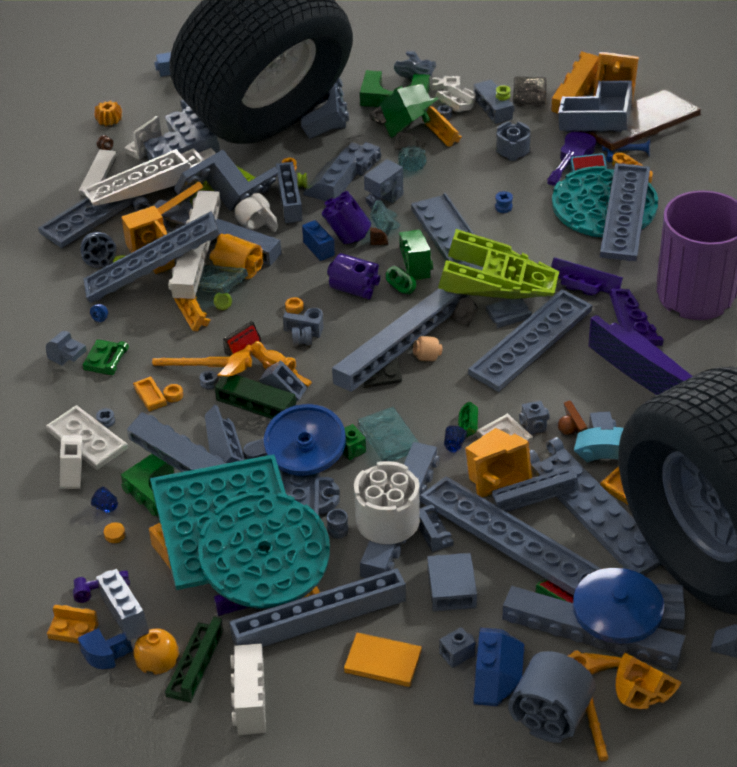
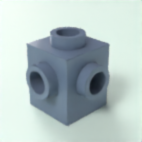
M542 401L522 404V413H519V420L524 429L530 434L545 432L547 420L550 419L548 409L544 408Z

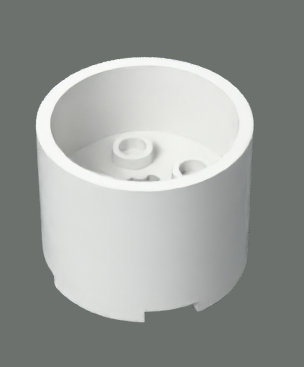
M390 461L378 462L377 466L365 471L362 470L357 475L354 482L356 525L359 532L368 540L379 544H395L410 538L418 529L420 522L418 477L416 478L408 470L407 466Z

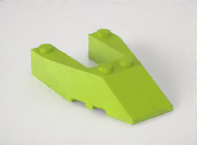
M456 229L448 257L481 266L483 269L481 271L446 260L438 288L456 294L505 299L554 296L559 271L540 261L538 264L528 259L529 255L523 252L522 255L511 250L512 247L510 245Z

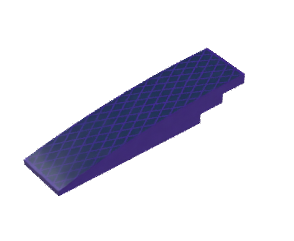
M598 315L591 317L588 346L614 367L655 395H659L693 377L635 329L627 332L616 322L609 325Z

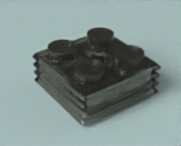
M514 77L513 104L518 106L533 105L536 107L545 105L547 78Z

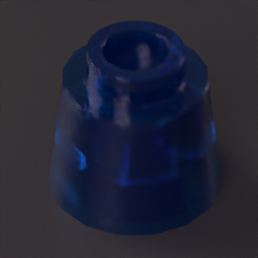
M459 426L446 427L444 437L446 449L450 452L460 450L467 437V432Z
M102 486L94 493L91 499V506L106 513L113 512L118 506L117 497L105 486Z

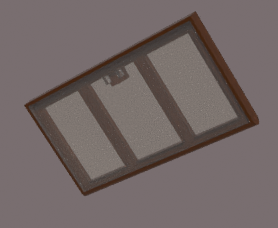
M664 89L632 102L627 130L621 132L615 130L604 132L590 130L583 133L595 137L596 142L613 151L701 115V109Z

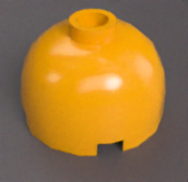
M153 628L149 629L148 634L138 637L134 644L133 655L136 666L142 672L146 673V671L153 672V674H162L175 666L176 659L179 657V649L175 638L168 631Z

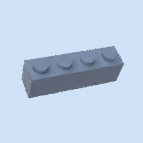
M293 162L277 163L276 169L279 171L277 183L285 223L302 221L301 200Z
M118 570L106 571L102 575L97 576L96 579L102 599L127 640L130 641L148 634L149 629L144 611Z

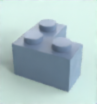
M386 159L364 175V190L393 203L404 192L403 167Z

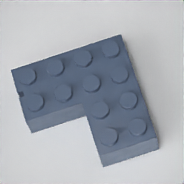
M599 81L596 96L562 97L558 112L559 131L571 132L573 130L588 132L590 130H598L604 132L615 130L621 132L627 130L632 104V81Z
M189 106L183 109L182 112L175 111L165 116L169 130L168 133L143 142L149 161L176 149L180 154L191 149H195L198 153L212 148L216 153L221 151L217 136L205 126Z

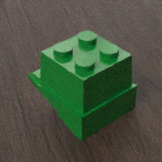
M413 83L405 88L402 86L397 87L393 90L394 93L386 96L385 100L380 104L386 119L385 127L390 137L394 138L420 116L425 124L430 122L431 120L426 109L438 100V96L430 99L423 84L415 85Z

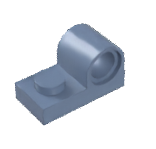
M310 308L305 312L304 316L285 312L283 316L284 331L292 332V328L295 327L304 329L311 326V335L320 338L324 327L322 310Z

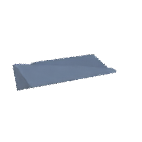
M214 405L205 414L210 454L213 456L218 455L225 463L245 460L233 422L229 418L223 419L220 415L219 407Z

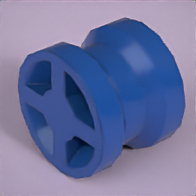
M506 191L498 192L495 196L496 211L500 213L510 212L513 207L511 203L513 195Z

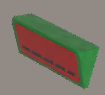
M546 579L536 584L535 593L573 603L574 596L549 580Z

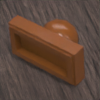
M572 401L564 402L566 416L559 419V431L570 435L575 431L578 434L587 430L585 422Z

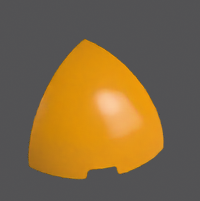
M624 652L616 675V693L622 704L635 709H648L650 705L667 701L677 691L682 682Z

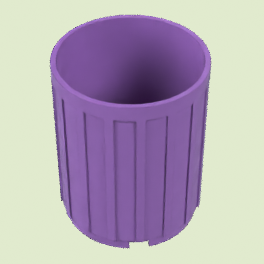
M691 191L676 196L665 207L656 291L662 305L667 310L671 311L673 309L680 313V317L686 319L708 320L724 314V310L730 308L734 299H736V199L714 191Z

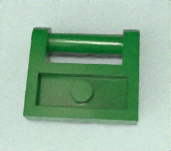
M97 339L82 364L83 370L114 375L117 370L116 366L122 355L129 349V345L124 341L116 343ZM115 352V354H114L113 358L111 359L110 363H107V362L109 361V359H110L112 353Z

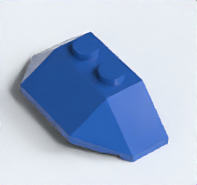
M480 628L474 690V704L498 706L504 698L516 689L522 678L524 643L503 629Z

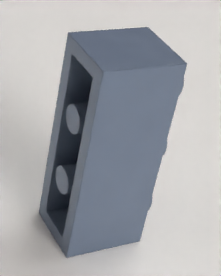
M492 80L474 84L475 100L494 124L513 119V103L509 100L502 101L496 98V88L498 85Z

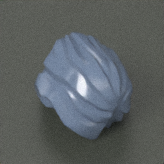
M407 51L406 55L410 58L402 62L396 61L393 66L396 74L409 79H413L414 74H427L431 77L432 72L437 67L435 61L431 62L428 59L420 60L414 51Z

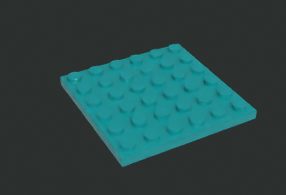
M274 454L150 478L176 590L209 584L200 567L198 545L203 525L220 505L236 496L250 492L264 491V494L277 495L278 492L286 494ZM263 545L258 550L268 553L270 548Z

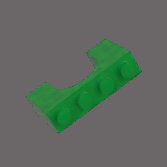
M366 70L360 89V106L381 107L380 104L385 100L384 98L393 94L394 91L382 88V71ZM414 74L411 84H423L426 92L429 94L430 75Z
M150 454L121 474L122 489L125 493H130L138 504H143L151 515H156L159 518L150 478L173 474L174 467L155 455Z

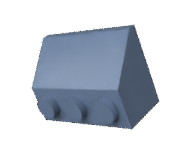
M339 154L327 162L305 189L303 195L323 201L337 198L357 175L356 158Z

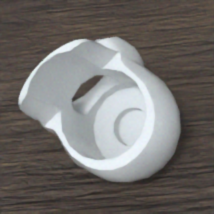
M254 193L251 197L243 199L235 207V218L241 227L254 231L266 225L273 232L277 231V218L271 212L270 204L263 195Z

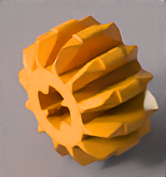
M111 100L109 102L104 101V103H98V106H95L94 116L99 125L112 126L122 120V108L117 102L112 103Z

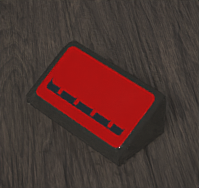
M253 321L223 338L225 354L230 357L232 354L245 349L247 345L252 346L256 341L261 342V337Z

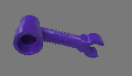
M120 571L119 574L127 586L130 585L128 571ZM84 577L76 578L73 582L74 600L78 603L89 601L91 590L99 588L97 580L87 582Z

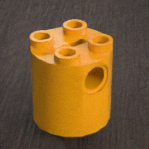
M221 233L209 258L213 261L216 268L249 280L255 276L263 265V249L260 245L230 234Z

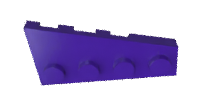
M611 289L609 295L619 325L627 332L635 329L653 345L662 346L664 339L662 336L657 335L655 326L648 322L646 313L639 309L640 304L629 289Z

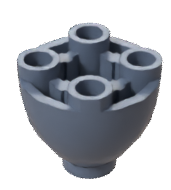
M102 232L88 234L83 239L80 247L81 256L85 263L96 268L108 266L115 258L117 251L116 244L112 238Z

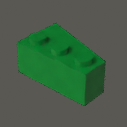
M421 230L399 232V247L407 273L415 280L431 278V270L434 267L426 237L423 236Z

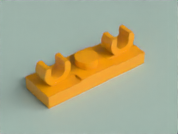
M429 106L426 112L431 121L426 123V125L447 146L452 147L454 142L459 143L462 137L458 135L459 132L434 107Z
M196 296L195 299L174 298L192 331H198L201 325H209L211 320L206 318L207 313L202 312Z

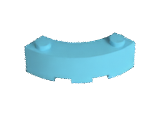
M596 427L579 432L574 451L587 463L597 459L619 460V442L623 428L614 427L613 430H601V427Z

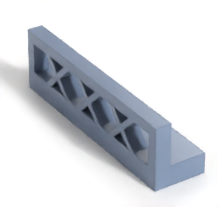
M570 466L493 490L492 495L496 506L508 512L578 490L579 484L577 475Z

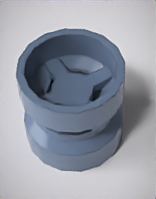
M311 326L304 329L292 328L293 347L300 346V344L312 345Z
M333 509L327 514V532L333 538H343L348 534V515L344 510Z

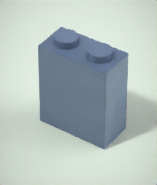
M471 553L427 556V571L433 611L477 608V591Z

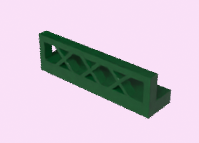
M213 616L210 625L201 622L197 623L165 691V697L189 703L192 702L224 632L222 618ZM201 630L206 631L203 640L199 637ZM198 648L196 655L193 658L190 653L192 650ZM190 666L187 674L184 676L183 668ZM182 684L180 687L181 692L173 691L175 686Z

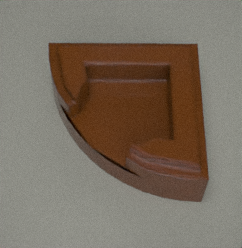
M370 227V244L388 245L387 235L378 228Z

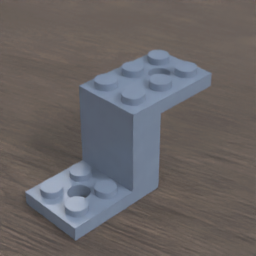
M221 150L184 171L174 190L180 194L197 182L202 184L207 181L215 192H219L220 199L232 211L239 202L251 197L254 193H267L271 189V184L276 181L279 171L276 167H273L248 182L226 152Z

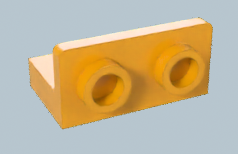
M54 605V618L47 636L48 639L79 644L78 637L98 628L97 613L87 608L81 609L68 605Z

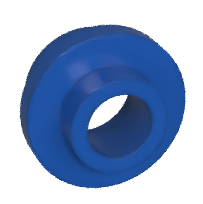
M96 304L90 308V315L95 321L104 322L107 319L108 310L104 305Z

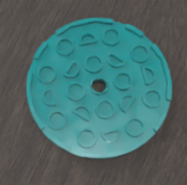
M606 166L586 167L567 174L564 180L558 181L552 195V208L558 219L567 227L579 233L603 237L614 170L606 169ZM649 182L641 230L653 221L658 209V196L654 187Z
M264 491L236 496L215 510V513L209 520H206L202 527L198 545V556L205 578L219 594L243 606L273 608L303 598L318 585L329 563L330 541L323 521L307 504L303 505L296 501L295 497L279 492L277 495L264 494ZM266 545L270 550L266 553L258 550V548Z

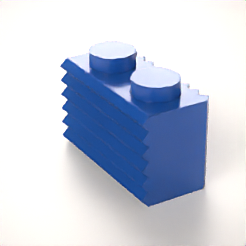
M317 220L302 225L303 243L307 245L308 249L314 253L319 261L335 255L334 239Z

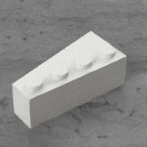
M262 644L235 645L234 655H231V669H234V673L231 674L232 688L234 687V693H231L232 707L235 712H232V726H237L238 735L266 733Z

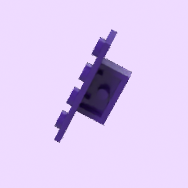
M555 257L552 260L551 268L559 271L558 278L561 279L560 284L565 285L567 289H579L586 295H594L599 291L610 293L611 289H621L623 277Z

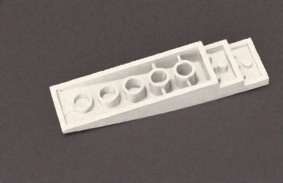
M209 148L200 153L195 149H191L180 154L176 149L86 187L82 191L93 206L155 192L176 185L184 171L211 157L216 152Z

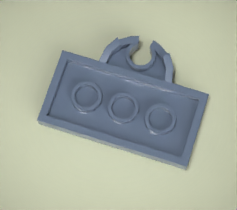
M279 470L286 494L295 497V500L303 505L307 504L318 516L333 510L339 504L340 491L333 478L320 477V473L297 476ZM329 494L334 495V496H332V497H326V495H329Z

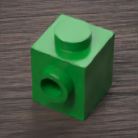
M354 424L345 427L346 444L343 454L348 460H351L366 453V438Z

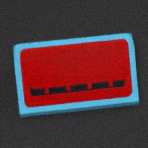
M603 153L570 158V169L572 172L586 167L606 166Z

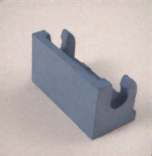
M434 505L420 508L418 528L430 550L434 552L454 545V541L450 538L452 535L446 531L438 517V513L431 512L427 514L430 511L436 510Z

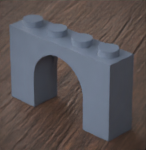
M340 77L317 105L323 102L326 103L318 110L301 117L302 128L309 139L345 123L344 116L346 113L343 108L345 103L342 97L344 96L342 90L343 83Z

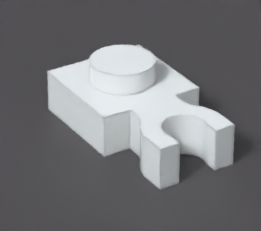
M444 76V79L432 78V90L444 89V91H448L449 85H456L460 89V76Z

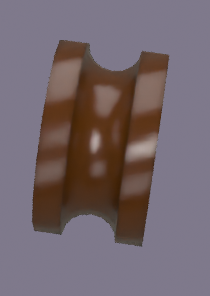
M106 135L98 138L97 147L99 149H112L114 142Z

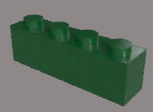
M236 374L229 377H221L215 385L216 401L273 419L283 410L296 406L295 394Z

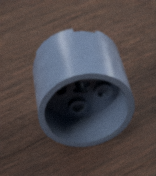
M540 652L534 655L509 700L508 709L515 722L520 721L531 729L529 732L531 735L549 742H562L564 738L573 737L595 693L596 683L591 673L575 659L558 652Z

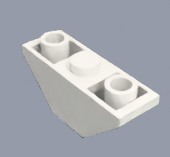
M62 435L60 489H81L83 436Z

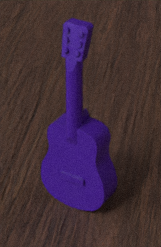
M583 132L568 133L565 136L564 146L561 147L560 159L562 162L555 171L553 170L547 179V184L555 186L560 181L562 172L567 165H570L571 157L592 155L596 147L595 137Z

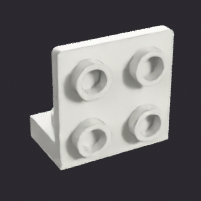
M155 116L133 132L134 141L124 147L126 154L138 160L147 155L143 142L161 136L159 117Z

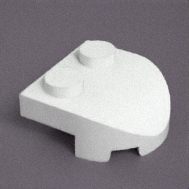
M449 85L448 91H437L435 96H438L442 104L449 105L456 112L471 110L476 99V94L467 88L463 90L458 89L456 85Z

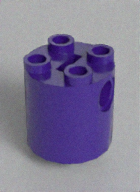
M344 191L337 198H330L324 203L326 207L321 214L343 244L359 242L366 236L371 226V221L348 191Z
M340 253L329 264L327 269L330 288L370 300L374 287L378 286L381 280V276L378 275L379 264Z

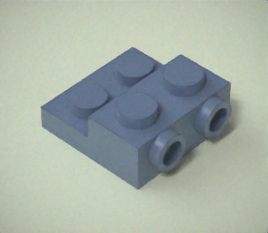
M352 142L340 153L356 158L357 174L361 176L370 170L381 158L380 147L367 142L362 146Z

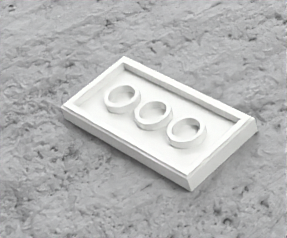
M77 405L46 425V430L60 442L62 435L83 436L82 459L96 470H99L128 449L126 442Z

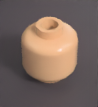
M420 336L414 341L413 354L420 361L434 362L442 354V344H439V340L436 337Z

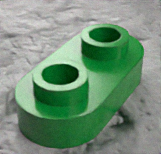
M397 266L388 268L385 278L389 284L406 295L414 292L416 280Z
M472 402L465 403L459 411L458 432L465 437L474 435L478 429V407Z

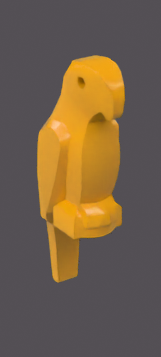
M259 341L252 344L251 353L263 364L265 370L273 364L282 361L307 387L312 384V381L297 373L295 369L296 360L294 358H286L275 350H267Z

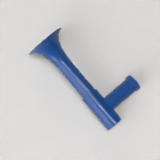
M650 138L646 143L628 144L613 151L602 145V151H607V162H612L614 151H643L650 156Z

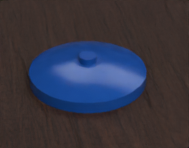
M314 404L296 405L283 410L270 421L264 434L266 455L274 454L279 470L297 476L313 475L328 469L340 458L346 444L345 429L340 418L331 410Z
M606 568L595 571L581 580L574 593L573 611L581 627L592 636L610 643L628 644L641 641L658 629L663 618L664 600L658 587L646 576L629 569Z

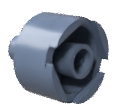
M505 122L498 126L496 152L511 161H515L517 158L529 153L530 128L526 124L517 122V124Z

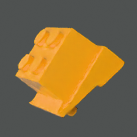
M600 52L593 96H596L599 81H632L633 102L639 57Z
M494 428L466 447L469 480L475 483L476 493L482 498L491 495L493 490L532 479L529 441L515 433L509 435Z

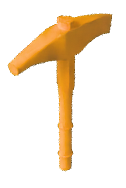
M247 345L245 349L232 354L230 357L153 358L152 365L163 367H225L217 376L229 377L252 366L251 345Z
M578 650L568 655L581 663L591 675L612 667H619L622 659L615 656L581 653ZM592 697L586 709L589 727L592 731L599 761L608 760V754Z

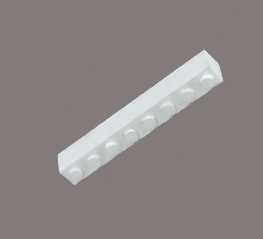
M198 191L196 198H193V209H190L189 213L190 220H187L186 224L212 211L217 220L221 206L219 192ZM207 241L197 249H192L184 253L183 256L176 258V267L172 269V279H169L168 284L169 290L172 291V298L195 299L211 241Z

